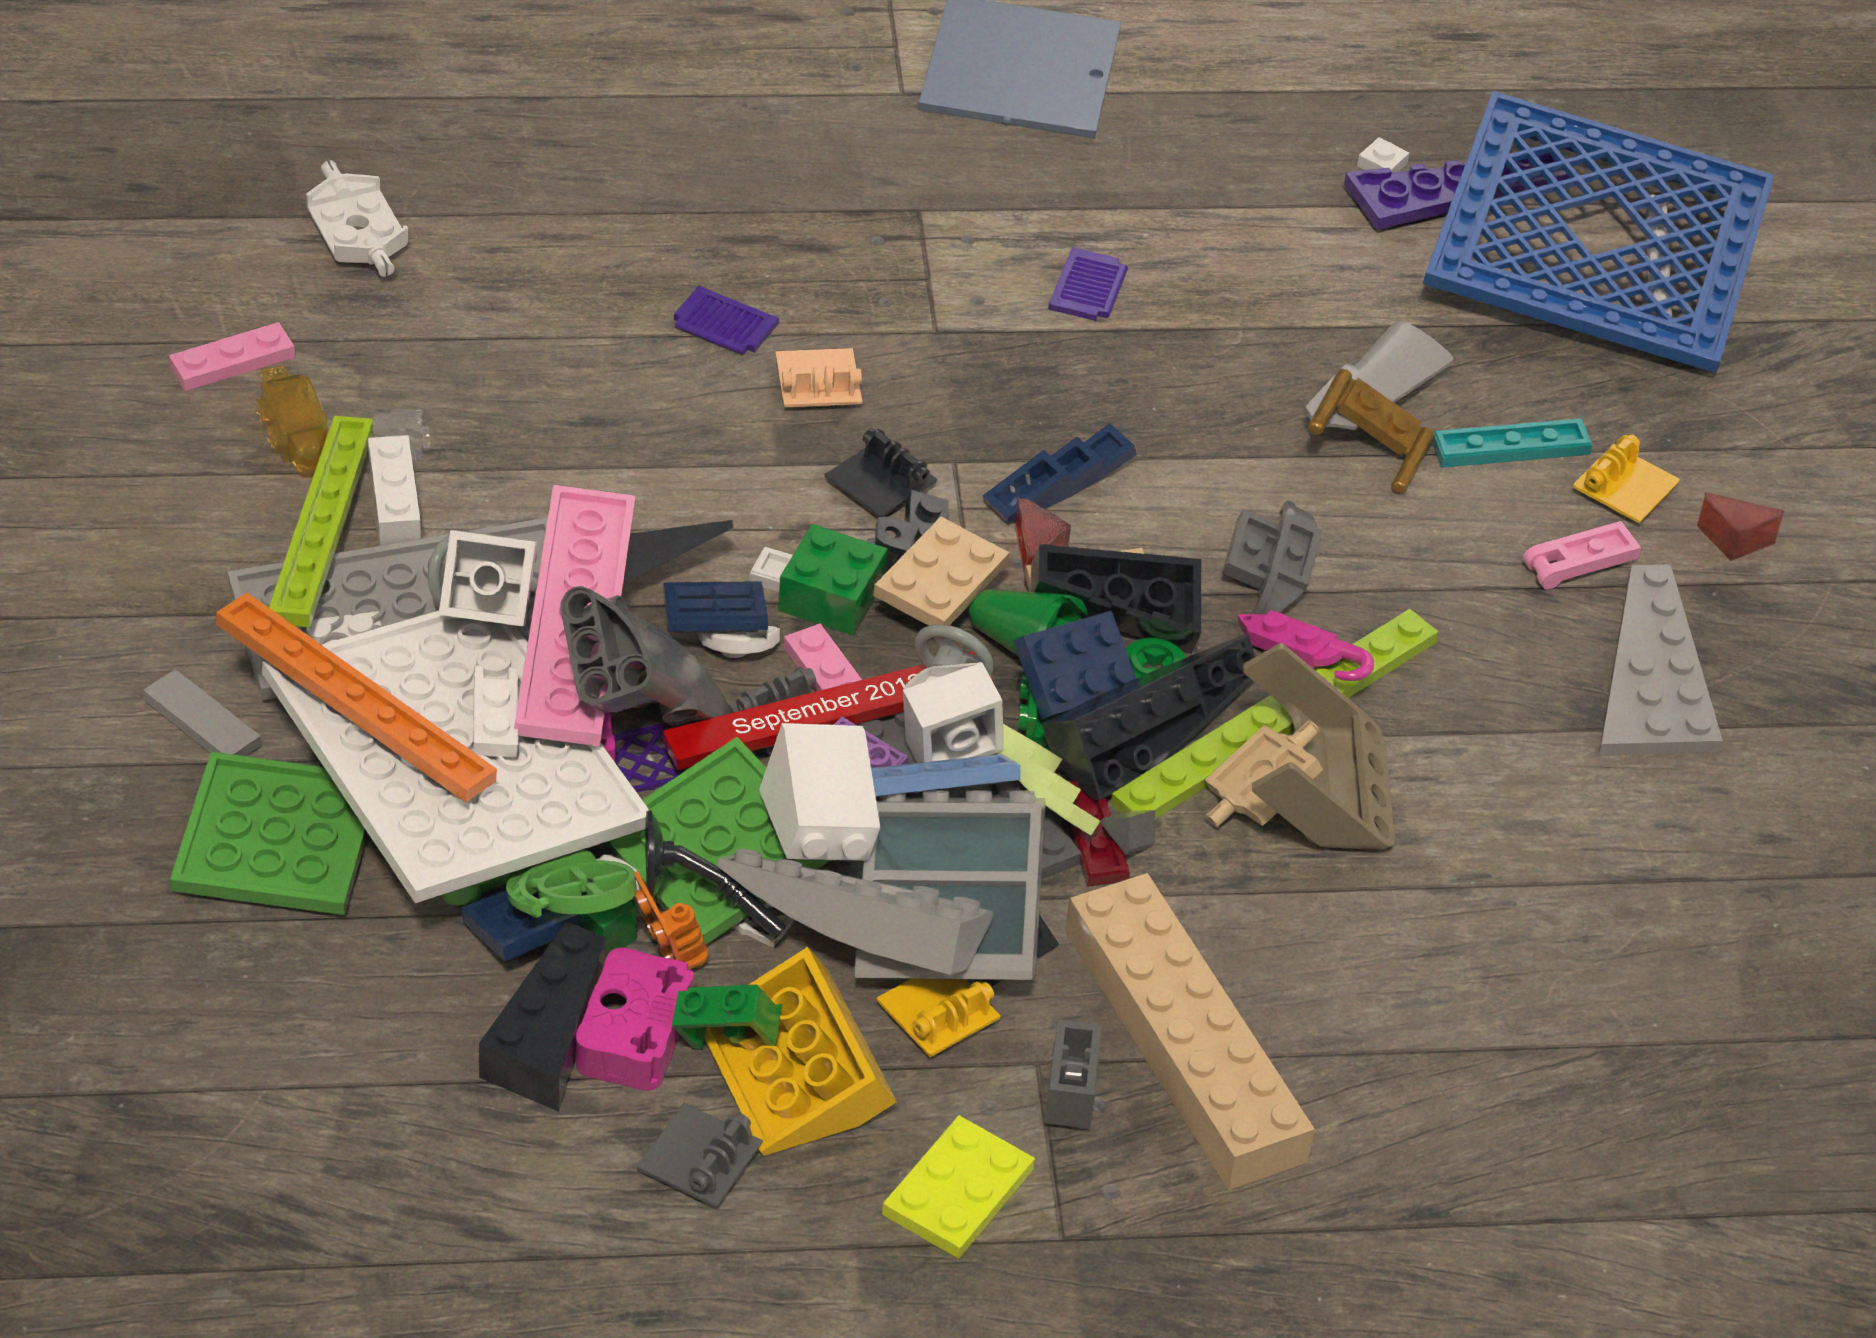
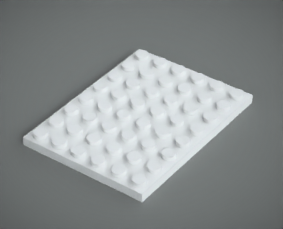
M435 611L325 643L322 646L473 751L474 666L480 665L484 667V678L507 679L509 667H518L519 700L528 642L515 625L439 615V611ZM268 661L263 662L262 675L415 903L645 829L646 811L649 809L601 743L600 746L518 736L517 757L478 755L497 768L496 782L465 803Z

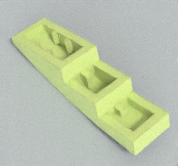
M1003 724L1004 751L998 752V754H1003L1020 765L1019 781L1029 791H1034L1036 798H1045V806L1082 831L1092 835L1100 820L1073 804L1081 790L1054 773L1062 759Z

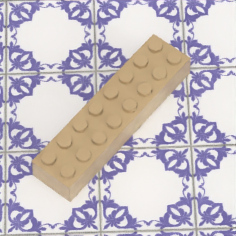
M1149 874L1139 875L1071 897L1065 933L1228 1191L1308 1163L1315 1128Z

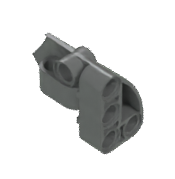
M583 586L573 587L564 594L560 603L561 615L576 690L579 698L585 703L603 712L617 713L650 701H657L662 720L673 727L731 713L721 690L699 661L678 641L664 631L631 613L625 600L620 595L605 598ZM600 642L598 652L595 656L591 657L592 647ZM647 669L646 679L637 685L640 673ZM608 682L606 693L599 698L600 688Z

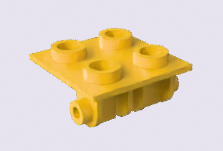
M1623 435L1618 439L1617 444H1613L1572 487L1640 524L1679 484L1680 479L1639 458V439L1634 435Z
M912 978L876 998V1001L929 1057L938 1054L1001 1018V1015L990 1005V999L994 997V992L987 982L970 984L966 979Z

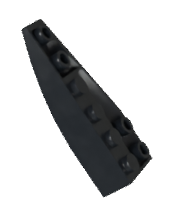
M1249 635L1237 637L1166 665L1043 722L1042 726L1050 751L1062 759L1058 767L1093 800H1101L1175 755L1253 681L1244 673L1243 665L1246 662L1255 658Z

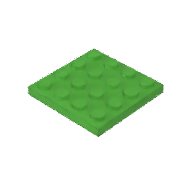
M738 737L642 799L647 808L652 810L657 818L665 841H674V845H681L716 866L720 857L734 854L736 849L740 848L758 851L762 853V858L774 861L777 859L792 860L801 863L803 867L818 869L830 861L786 858L759 791L766 767ZM645 829L603 842L618 859L625 861L639 872L647 887ZM674 863V867H665L659 890L655 895L656 902L665 911L677 903L691 906L702 932L705 945L749 916L738 905L733 907L730 904L731 898L725 900L723 898L724 892L719 894L716 891L717 886L678 863ZM750 892L763 905L767 904V902Z
M210 752L170 877V888L173 892L345 915L368 832L324 767Z

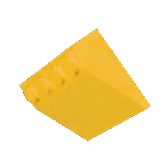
M808 947L748 984H757L775 1004H782L775 1046H767L750 1025L746 1026L745 1036L739 1043H732L724 1035V1026L706 1027L704 1038L741 1113L746 1115L751 1121V1126L749 1127L751 1134L763 1140L759 1150L764 1156L859 1127L897 1103L829 970Z

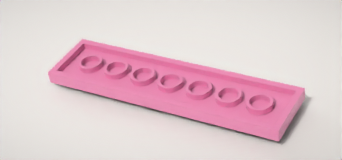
M553 485L514 729H518V736L600 746L605 712L585 703L579 698L560 603L564 594L576 586L587 587L605 598L622 595L635 496ZM600 642L592 647L591 657L595 656L598 652ZM608 682L600 688L599 698L606 693Z

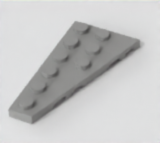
M1671 564L1632 565L1627 584L1599 755L1720 752L1723 739Z

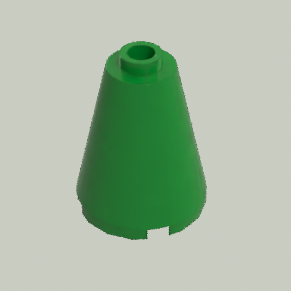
M986 589L971 602L969 614L975 628L1019 657L1013 640L1028 634L1081 620V614L1087 615V609L1081 599L1072 595Z

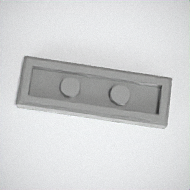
M176 669L143 690L145 702L209 753L219 752L247 756L261 746V736Z

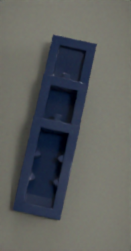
M1109 423L1085 442L1079 437H1075L1053 455H1049L1043 450L982 495L983 499L1007 523L1016 521L1053 506L1104 478L1137 455L1135 445Z

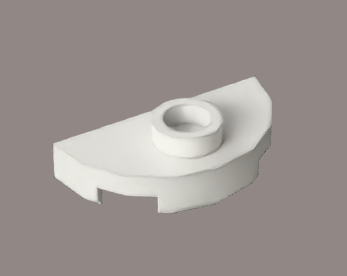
M768 626V630L698 631V639L704 646L720 651L726 657L739 658L749 653L762 652L773 648L780 641V628Z

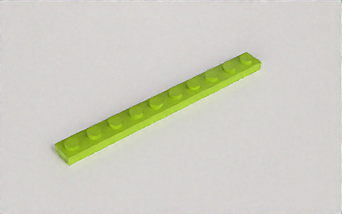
M1408 609L1353 643V645L1368 651L1375 661L1374 670L1369 676L1356 681H1343L1335 678L1334 673L1337 670L1346 672L1360 667L1359 664L1343 658L1327 666H1317L1314 670L1347 698H1350L1437 642L1439 631L1414 611ZM1270 695L1113 792L1111 805L1120 813L1155 810L1156 820L1208 787L1204 780L1262 726L1266 725L1276 733L1291 735L1295 728L1292 718L1283 705Z

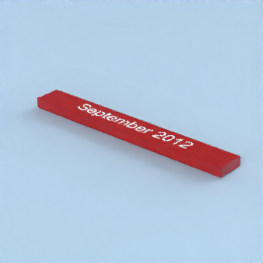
M922 664L663 730L662 741L676 769L680 770L694 766L736 737L750 751L773 746L782 723L834 725L842 716L850 722L858 724L904 712L903 689L905 685L927 667Z

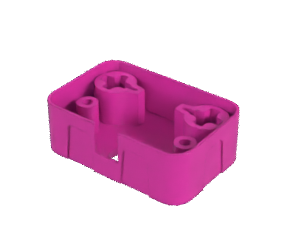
M616 948L610 951L604 962V968L598 983L595 985L588 1002V1008L582 1023L576 1032L575 1066L577 1071L586 1077L640 1090L650 1091L658 1088L664 1080L680 1034L672 1027L678 991H687L689 987H693V971L688 970V964L683 961L662 958L628 948ZM610 993L620 994L626 999V1004L615 1010L604 1007L601 1002L603 997Z

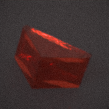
M1705 492L1697 526L1732 561L1775 544L1784 510Z
M1018 498L1015 532L1024 574L1026 565L1032 564L1039 544L1069 547L1071 524L1026 498Z

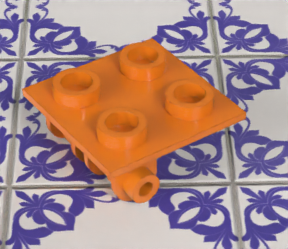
M638 871L634 872L639 886V890H637L634 898L644 916L642 919L652 940H657L661 947L659 951L662 958L683 961L688 964V970L702 966L707 960L709 952L703 940L693 908L684 903H677L672 908L660 913Z

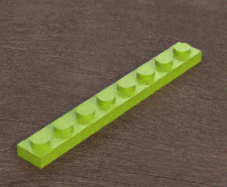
M333 417L269 605L271 610L296 627L310 628L368 453V438H372L374 434V419Z

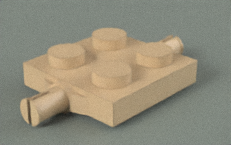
M1308 719L1293 735L1276 733L1266 725L1262 726L1204 780L1209 790L1223 799L1209 813L1205 814L1209 823L1215 826V828H1219L1234 812L1245 814L1262 826L1267 823L1277 812L1252 792V783L1289 762H1293L1314 779L1323 768L1318 759L1304 751L1303 747L1317 734H1320L1316 724Z

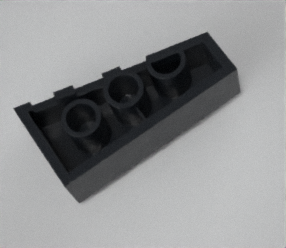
M1039 544L1031 564V592L1072 595L1081 599L1087 609V615L1081 614V619L1112 611L1119 631L1143 639L1159 638L1167 640L1178 646L1182 651L1192 654L1201 635V559Z
M566 921L479 1042V1078L559 1112L563 1100V1092L573 1070L576 1053V1032L582 1023L588 1008V1002L604 968L606 937Z

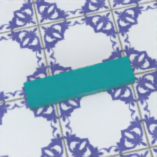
M1582 418L1434 431L1435 436L1431 442L1441 468L1591 455L1593 446Z

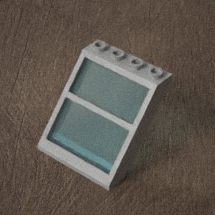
M945 790L923 791V797H906V793L876 797L880 830L869 860L864 861L862 879L913 890L914 886L929 887L938 890L939 897L952 901L954 897L974 899L980 902L979 908L993 911V917L966 970L948 975L871 954L856 948L855 978L1032 980L1036 973L1045 798H1035L1034 791L1009 792V798H992V792L984 790L967 791L966 798H949V791Z

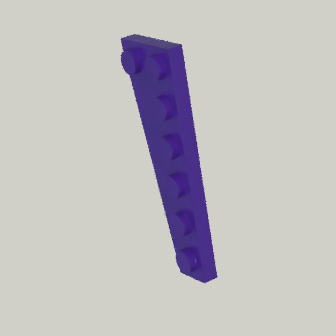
M1550 153L1537 156L1544 165L1556 162ZM1528 159L1515 162L1522 171L1535 168ZM1458 160L1445 161L1444 167L1426 169L1425 164L1410 165L1409 171L1392 173L1390 167L1352 171L1346 173L1344 185L1378 230L1448 213L1465 163H1459ZM1505 165L1502 176L1513 174ZM1563 169L1550 172L1557 181L1570 178ZM1541 175L1529 178L1536 188L1548 184ZM1520 181L1507 184L1514 194L1526 191ZM1499 188L1496 190L1494 199L1504 197Z

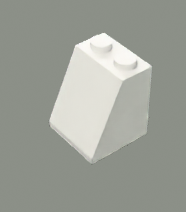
M782 723L759 791L786 858L868 861L880 830V822L866 734L863 726Z

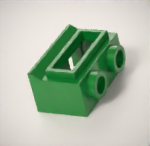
M757 984L689 987L687 991H678L672 1027L694 1049L703 1048L706 1027L724 1026V1035L732 1043H739L745 1036L747 1025H750L767 1046H775L782 1004H775Z

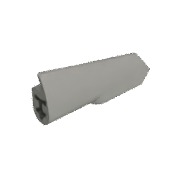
M1396 321L1354 366L1346 363L1341 369H1347L1351 372L1354 380L1360 378L1395 403L1451 366L1453 356L1422 330L1407 322ZM1336 374L1306 405L1305 411L1310 420ZM1337 406L1325 426L1338 427L1342 430H1356L1359 428V426L1337 412L1339 408Z

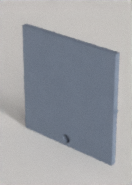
M947 0L919 98L918 110L1095 138L1121 29V22L989 0Z

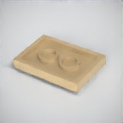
M941 516L875 584L873 596L928 626L936 624L950 626L1008 564L1010 552Z

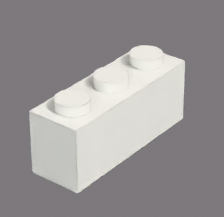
M409 435L368 438L369 476L378 546L421 539L420 514Z

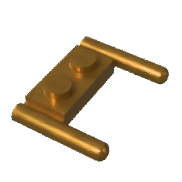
M1339 369L1308 425L1309 431L1314 435L1321 434L1336 406L1339 407L1337 412L1401 456L1403 453L1406 455L1391 484L1394 492L1404 493L1435 436L1434 431L1428 427H1421V421L1360 378L1354 380L1351 372L1347 369Z

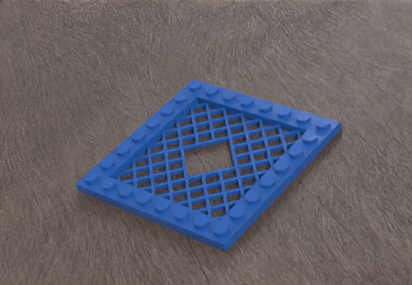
M1492 91L1426 270L1423 284L1537 318L1551 324L1573 329L1587 335L1619 343L1623 346L1655 354L1659 357L1691 365L1698 369L1717 373L1775 175ZM1530 138L1534 141H1540L1542 145L1530 148L1523 139ZM1513 143H1515L1521 151L1510 154ZM1566 149L1575 152L1578 156L1565 159L1559 150ZM1550 153L1556 162L1544 165L1537 156ZM1528 159L1535 168L1522 171L1515 162ZM1600 159L1604 162H1610L1613 167L1601 170L1594 160ZM1585 163L1591 173L1579 175L1572 166ZM1505 165L1513 174L1502 176ZM1563 169L1570 178L1557 181L1550 172ZM1636 170L1646 173L1648 178L1636 180L1629 171ZM1620 174L1627 183L1615 186L1608 177ZM1541 175L1548 184L1536 188L1529 178ZM1599 180L1606 189L1593 192L1586 183ZM1671 180L1675 183H1681L1684 188L1672 191L1665 182ZM1520 181L1526 191L1514 194L1507 184ZM1656 185L1663 194L1651 197L1644 187ZM1577 186L1584 195L1571 198L1565 189ZM1497 188L1504 194V197L1494 199ZM1635 191L1642 200L1629 203L1622 194ZM1707 191L1711 194H1717L1720 199L1708 202L1700 192ZM1556 192L1562 201L1549 204L1543 195ZM1691 195L1699 205L1687 208L1679 198ZM1613 197L1649 240L1592 255L1557 212ZM1534 198L1540 207L1528 210L1521 201ZM1670 201L1677 211L1665 214L1658 204ZM1512 204L1518 213L1505 216L1499 207ZM1726 206L1722 218L1715 209ZM1648 207L1656 217L1643 220L1636 210ZM1490 210L1496 220L1485 222ZM1706 212L1713 222L1701 225L1694 215ZM1548 215L1554 224L1542 227L1535 218ZM1684 218L1692 228L1680 231L1672 221ZM1526 221L1532 230L1520 234L1513 224ZM1663 224L1670 234L1658 237L1650 227ZM1504 227L1510 237L1498 240L1490 230ZM1719 229L1715 241L1708 232ZM1562 232L1569 241L1556 245L1549 235ZM1482 234L1488 241V243L1477 246L1480 235ZM1699 235L1706 245L1694 248L1686 238ZM1540 238L1546 245V248L1534 251L1527 241ZM1677 241L1685 251L1672 254L1665 244ZM1518 244L1525 254L1512 257L1504 247ZM1655 247L1663 257L1650 260L1643 250ZM1576 249L1583 258L1570 262L1563 252ZM1495 250L1503 260L1489 263L1482 253ZM1712 252L1708 264L1701 255ZM1633 253L1641 263L1628 266L1621 257ZM1554 255L1561 265L1548 268L1541 258ZM1692 258L1699 268L1687 271L1679 261ZM1612 260L1619 269L1607 273L1599 263ZM1531 261L1539 271L1526 274L1519 264ZM1670 264L1677 274L1665 277L1658 267ZM1590 266L1597 276L1584 279L1577 269ZM1509 267L1512 272H1508L1502 269ZM1648 270L1655 281L1643 284L1636 274ZM1568 272L1575 282L1562 285L1555 275ZM1705 276L1702 288L1694 278ZM1626 277L1634 287L1621 290L1613 280ZM1545 278L1549 282V284L1538 280ZM1685 282L1692 292L1680 295L1672 285ZM1604 283L1612 293L1598 296L1592 286ZM1663 288L1670 298L1657 301L1650 291ZM1582 289L1586 295L1574 291ZM1641 294L1648 304L1635 307L1628 297ZM1698 299L1694 312L1686 302ZM1619 301L1622 304V306L1611 302ZM1677 305L1685 315L1672 319L1665 308ZM1656 312V314H1657L1659 317L1650 315V314H1648V313Z

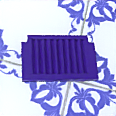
M1072 247L1050 299L1048 310L1094 321L1097 320L1098 316L1108 318L1127 273L1128 266L1120 264L1119 258Z
M698 286L674 313V320L677 321L675 328L741 355H744L747 350L755 353L779 324L778 317L701 286Z

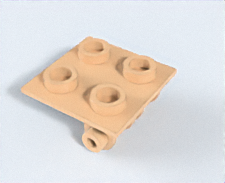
M853 348L776 351L775 355L784 407L862 404L859 386L862 383L861 369H856Z

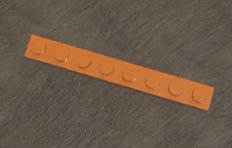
M245 593L216 612V625L465 803L496 782L497 768L249 593Z

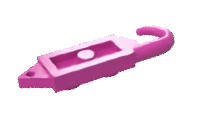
M1272 610L1267 614H1238V624L1249 635L1253 646L1267 651L1275 645L1283 643L1313 669L1317 666L1333 664L1341 658L1359 664L1360 667L1352 671H1335L1334 677L1343 681L1361 680L1369 676L1374 670L1375 661L1368 651L1339 640L1336 634Z

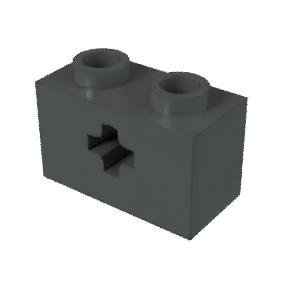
M1057 1019L1044 1123L1085 1129L1090 1128L1102 1025Z

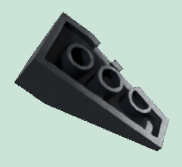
M733 520L631 533L623 584L734 528Z

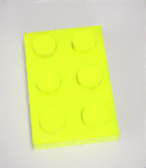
M958 1115L885 1200L882 1207V1215L959 1259L1034 1170L1035 1158Z

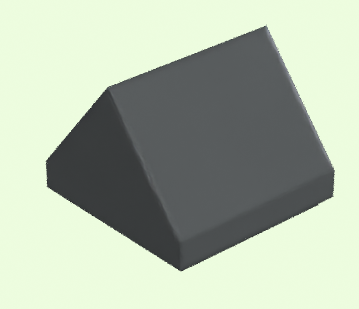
M1155 810L1127 811L1105 817L1100 821L1103 828L1124 854L1152 847L1155 843Z

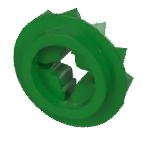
M1159 638L1140 639L1125 648L1136 678L1157 670L1155 667L1146 668L1147 663L1152 666L1161 665L1162 668L1186 658L1178 646Z

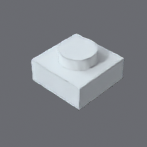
M1378 137L1359 154L1357 166L1363 170L1390 167L1392 173L1399 172L1408 164L1409 152Z

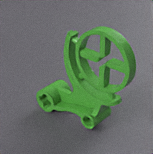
M580 850L445 893L442 896L443 901L447 904L464 905L479 900L482 897V893L491 888L506 885L509 902L517 909L537 918L542 916L541 910L544 908L562 914H588L609 910L631 900L637 892L635 871L630 866L615 861L596 860L591 852ZM588 879H593V882L588 883ZM537 891L539 893V899L532 896ZM582 892H587V895L582 896Z

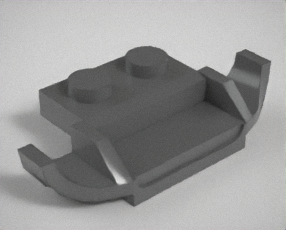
M1289 500L1280 509L1282 518L1279 524L1245 509L1242 510L1236 521L1222 573L1259 589L1257 595L1260 597L1252 614H1267L1270 610L1280 613L1287 606L1294 604L1309 584L1322 530L1318 529L1313 515L1296 507L1295 503Z

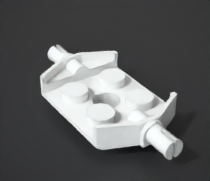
M329 160V164L327 161L321 165V171L325 175L326 180L306 193L307 209L335 260L339 262L375 264L381 276L386 277V273L388 276L391 275L395 267L388 257L407 245L408 227L406 225L401 228L381 193L379 176L341 174L334 161ZM360 226L364 227V229L356 230L354 227Z

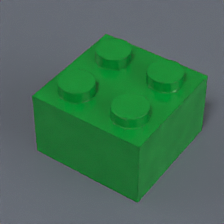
M812 524L780 575L778 611L854 636L876 599L873 596L874 587L886 573L888 549Z

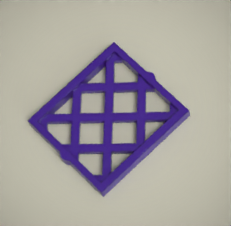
M661 723L634 730L627 729L625 732L613 734L615 741H626L621 749L615 747V764L618 766L622 758L634 761L635 764L631 770L620 766L618 768L626 776L629 783L632 778L644 782V784L632 786L637 793L662 787L684 772L683 769L677 770L674 763L675 770L666 767L665 764L671 757L666 747L664 749L655 745L659 738L662 740L664 728ZM644 734H653L649 743L636 738ZM631 744L645 748L640 756L627 752ZM650 751L664 755L659 763L646 759ZM641 765L654 769L650 777L636 773ZM660 772L673 776L670 778L655 780Z

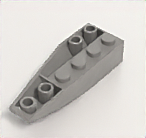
M736 849V853L720 857L717 865L757 897L792 919L832 939L871 954L948 975L968 969L993 917V911L979 908L980 902L974 899L954 897L952 901L939 897V891L933 888L914 886L913 890L845 876L833 871L803 867L801 863L792 860L777 859L774 861L762 858V853L751 849Z

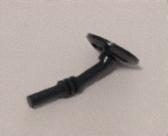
M652 810L646 811V884L653 899L659 890L665 867H674V863H678L716 885V891L719 894L724 892L723 898L725 900L731 898L730 904L733 907L737 905L741 907L774 939L785 929L786 925L756 899L748 889L718 866L681 845H674V841H665Z

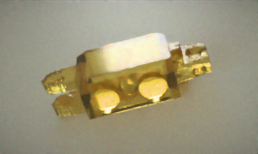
M284 365L271 369H262L260 382L261 399H256V410L260 422H267L268 424L267 436L270 447L272 449L278 448L284 464L293 462L299 476L313 479L319 456L327 438V417L309 377L301 374L290 375Z

